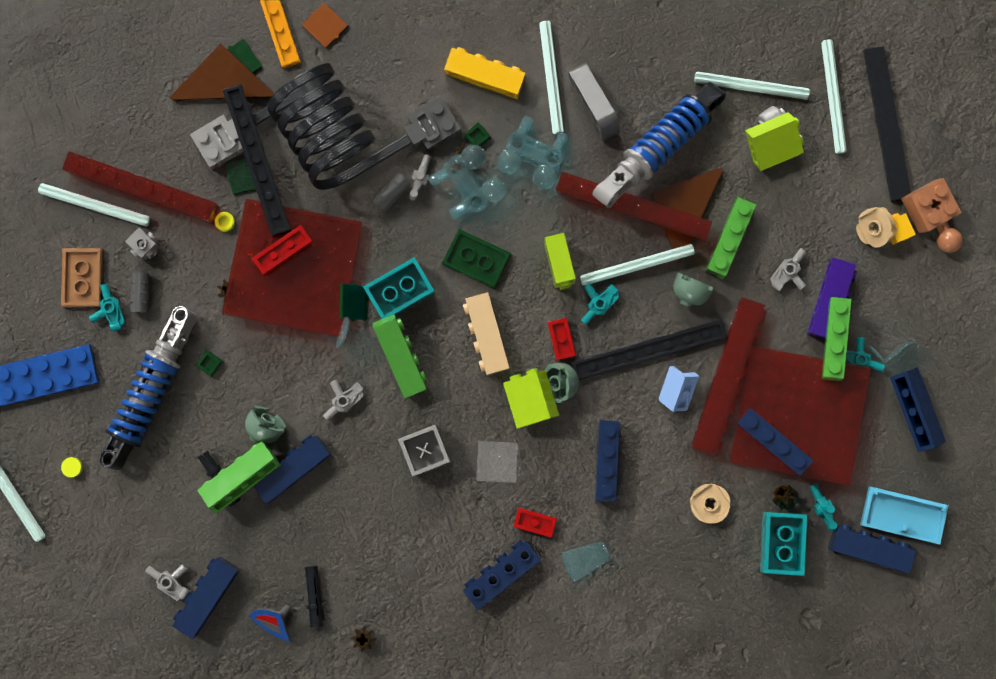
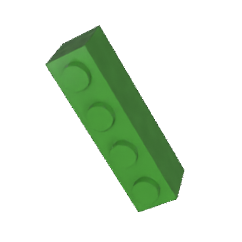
M740 197L734 201L705 269L706 273L722 280L726 277L756 204Z
M831 297L829 300L821 379L842 381L844 379L852 299Z
M395 314L372 323L404 398L426 390L425 383L428 382L424 371L419 372L417 365H420L416 353L412 355L409 349L413 346L409 337H404L402 330L405 328L401 319H396Z
M261 441L253 445L243 456L236 458L230 466L222 469L213 479L206 481L197 491L208 508L218 514L281 464L270 448Z

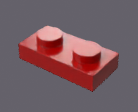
M567 318L547 322L556 361L575 357L576 354Z
M518 507L513 527L552 538L557 518Z

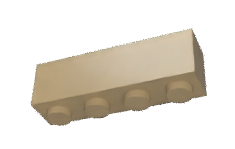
M488 292L466 298V304H463L466 316L470 315L472 321L468 323L471 335L475 334L477 339L476 342H473L476 354L480 353L482 360L479 361L481 372H486L488 376L509 370Z

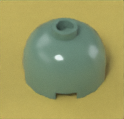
M679 272L673 284L675 295L681 299L680 304L691 307L692 304L698 306L704 304L714 289L712 286Z
M565 363L547 365L548 367L545 370L555 403L565 402L574 397L579 389V377L575 369Z
M254 406L249 411L245 420V429L253 442L260 443L262 441L265 444H271L280 438L286 425L279 415L274 417L267 413L268 408L262 406Z

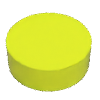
M221 212L215 218V225L220 231L229 232L235 226V218L228 212Z
M70 457L63 461L61 470L67 477H76L81 474L83 464L78 458Z

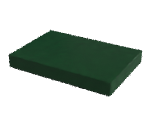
M458 229L442 265L495 289L511 253Z

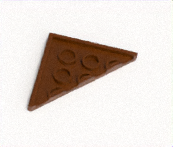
M220 43L169 98L173 101L225 99L222 89L242 84L246 98H271L274 93Z
M722 167L651 193L672 249L689 245L723 171ZM682 258L676 260L677 264L681 262Z

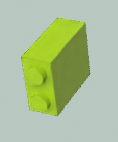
M789 112L745 130L753 163L760 171L804 153L802 147L804 140L798 130L800 123Z
M560 233L545 237L544 247L555 288H560V290L569 289L574 284L576 278L565 234Z
M537 368L526 371L527 375L521 377V374L509 377L510 381L503 383L516 428L529 426L559 416L546 370L538 371Z

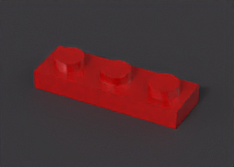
M300 225L251 259L264 276L311 244L312 240Z

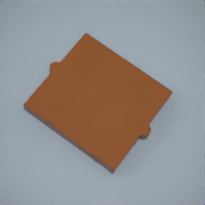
M325 3L315 12H311V16L302 24L325 48L335 39H339V35L348 27Z

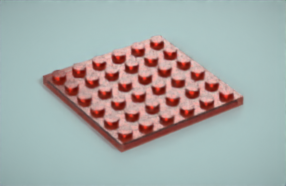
M246 199L222 314L340 337L343 319L340 318V284H350L362 222L283 206L291 231L301 225L311 238L312 243L263 276L251 258L289 232L272 237L260 201Z
M752 346L737 423L751 408L814 460L801 477L850 486L871 368L845 363L844 379L842 381L821 379L823 359ZM738 425L736 426L730 458L731 463L796 475Z

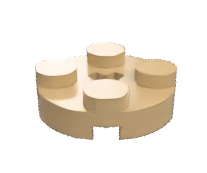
M884 207L867 209L859 216V224H857L856 230L859 238L866 245L870 244L873 247L884 246L897 233L894 219ZM874 222L878 224L879 231L873 230V227L875 226Z
M704 484L693 492L690 498V508L698 520L705 523H718L729 513L730 497L721 486ZM706 499L715 500L713 509L710 507L706 508Z

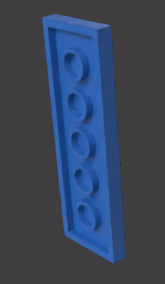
M87 344L1 365L0 407L99 383L91 345Z

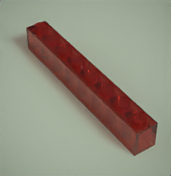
M70 151L62 167V170L70 175L214 225L215 218L220 209V206L213 201Z
M565 172L561 173L556 192L706 242L712 221L628 193H624L613 206L607 208L592 195L598 183Z
M743 297L739 299L690 448L712 456L716 452H720L723 444L720 439L722 433L726 434L729 423L726 421L728 415L733 414L735 408L733 400L740 393L741 385H739L741 377L744 378L748 367L745 364L747 359H751L754 350L751 346L753 340L756 341L759 336L760 329L757 328L759 322H763L766 314L764 304Z

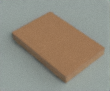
M62 248L61 307H101L102 291L100 285L103 283V249Z

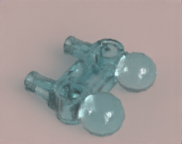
M524 116L517 131L512 132L509 136L504 151L497 157V166L504 174H513L521 167V160L538 167L532 176L534 184L539 189L547 190L552 188L557 182V173L565 158L563 150L569 135L559 132L553 146H549L528 136L534 120ZM519 142L522 146L515 148L512 146V143ZM554 157L558 162L552 164L548 161V158Z
M477 145L467 146L461 154L452 156L447 162L443 163L441 170L428 177L433 187L450 179L460 193L463 202L449 209L454 220L467 212L475 213L482 211L490 202L501 201L506 194L505 184L500 179H488L481 186L471 170L480 168L486 160L484 150ZM454 163H458L461 165L462 169L459 171H455L452 169L451 165ZM478 196L482 199V202L476 204L472 201V198Z

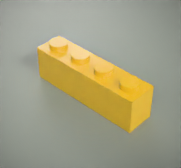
M460 47L451 49L444 68L445 75L518 99L525 80V73L521 68L504 66L505 64L498 60L489 61L481 54L472 55Z

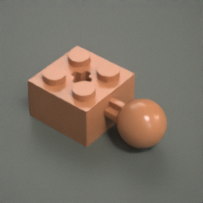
M944 178L933 180L901 198L918 233L928 232L937 228L939 232L937 245L942 251L953 253L960 249L963 243L962 234L957 229L950 228L947 221L961 214V211Z

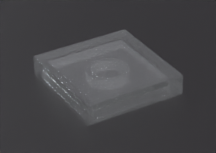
M478 441L476 481L516 483L518 443Z

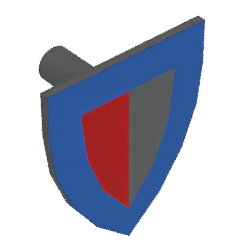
M285 605L280 612L259 608L249 615L268 633L282 640L291 641L284 618L291 611L288 605Z

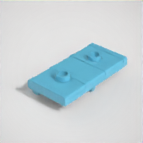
M869 486L860 525L940 544L949 505Z

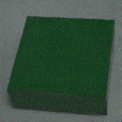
M479 122L464 134V137L476 150L491 139V136Z
M206 350L195 366L210 377H213L224 361L209 350Z

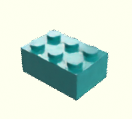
M415 257L363 286L381 319L393 314L396 317L435 294Z
M763 512L760 572L805 576L807 515Z

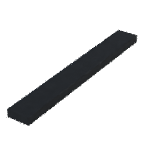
M882 46L865 49L863 52L890 200L898 201L910 194L911 190L885 49Z
M242 84L222 89L271 235L275 237L290 232L291 229Z
M722 319L576 360L570 362V364L577 372L579 380L720 341L726 339L727 335Z

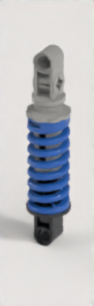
M708 82L695 96L686 94L678 106L673 107L671 112L664 116V119L659 120L656 126H653L649 132L643 135L642 139H639L634 146L624 152L625 160L621 161L618 164V168L597 185L592 195L607 208H610L632 185H637L641 178L649 180L653 177L654 172L659 170V164L664 165L667 158L673 157L674 151H679L681 145L687 144L688 138H693L695 132L700 131L702 126L708 125L712 121L710 112L723 102L726 93L712 82Z
M182 306L176 307L172 311L171 317L164 327L159 340L156 341L155 349L153 351H145L146 354L143 359L146 361L141 362V366L145 369L144 371H136V376L140 379L139 381H131V385L135 389L134 391L128 389L126 394L130 396V399H123L121 401L122 405L128 407L127 411L120 408L117 409V414L122 416L123 419L113 418V424H110L105 431L110 435V438L99 457L101 466L120 470L125 465V461L133 446L141 447V442L145 435L143 433L148 430L144 423H151L153 420L148 413L155 414L157 412V407L154 404H160L162 398L159 394L164 395L167 392L163 385H170L172 382L168 375L174 377L178 368L180 369L181 367L176 362L178 355L182 354L181 350L196 323L197 317L193 311Z

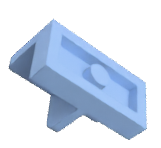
M670 366L659 401L673 412L688 410L699 375L695 372L682 373L675 366Z

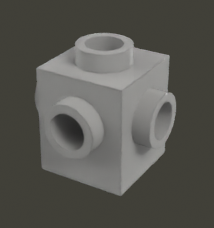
M138 228L125 241L132 248L130 252L137 259L140 257L145 260L148 258L152 259L158 253L157 249L160 247L156 243L158 239L151 232L147 234L141 228Z

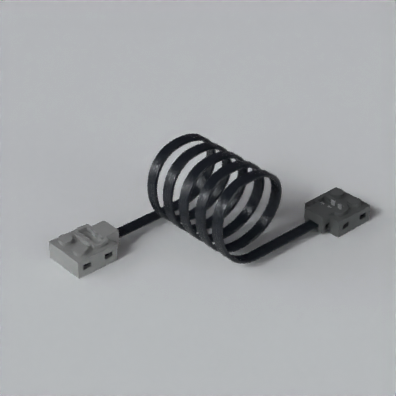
M324 63L293 78L274 93L266 108L252 115L255 126L270 117L278 123L281 134L284 138L288 139V145L292 152L298 156V161L303 170L308 172L309 180L319 190L332 189L354 179L410 144H413L416 148L423 143L429 152L461 133L460 126L440 96L408 115V120L411 124L404 128L407 135L337 176L325 180H316L320 172L345 162L368 147L376 139L371 130L363 131L330 149L315 163H306L309 156L331 148L365 124V120L360 113L340 120L355 107V103L350 96L332 102L344 92L345 87L340 80L326 83L335 74L331 64ZM288 107L282 114H276ZM224 115L190 134L212 170L243 152L233 120L228 121ZM302 120L292 131L285 130L288 123ZM318 133L304 147H295L298 140Z

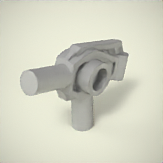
M424 155L419 170H414L411 181L414 183L409 195L411 200L417 198L421 185L425 186L429 175L426 172L432 158L429 155Z
M800 248L793 259H785L770 278L771 286L780 291L784 284L791 279L799 290L804 288L806 284L797 273L801 269L799 262L807 252Z
M337 380L330 382L336 397L332 400L333 406L323 415L327 421L338 412H348L364 397V388L359 382H356L345 392L342 391Z
M184 564L178 567L172 574L168 571L160 573L150 565L145 570V573L157 580V588L176 601L185 600L190 593V590L182 586L177 580L188 570Z

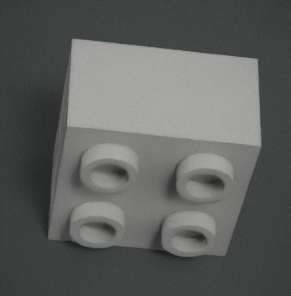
M437 425L398 439L412 477L451 462Z

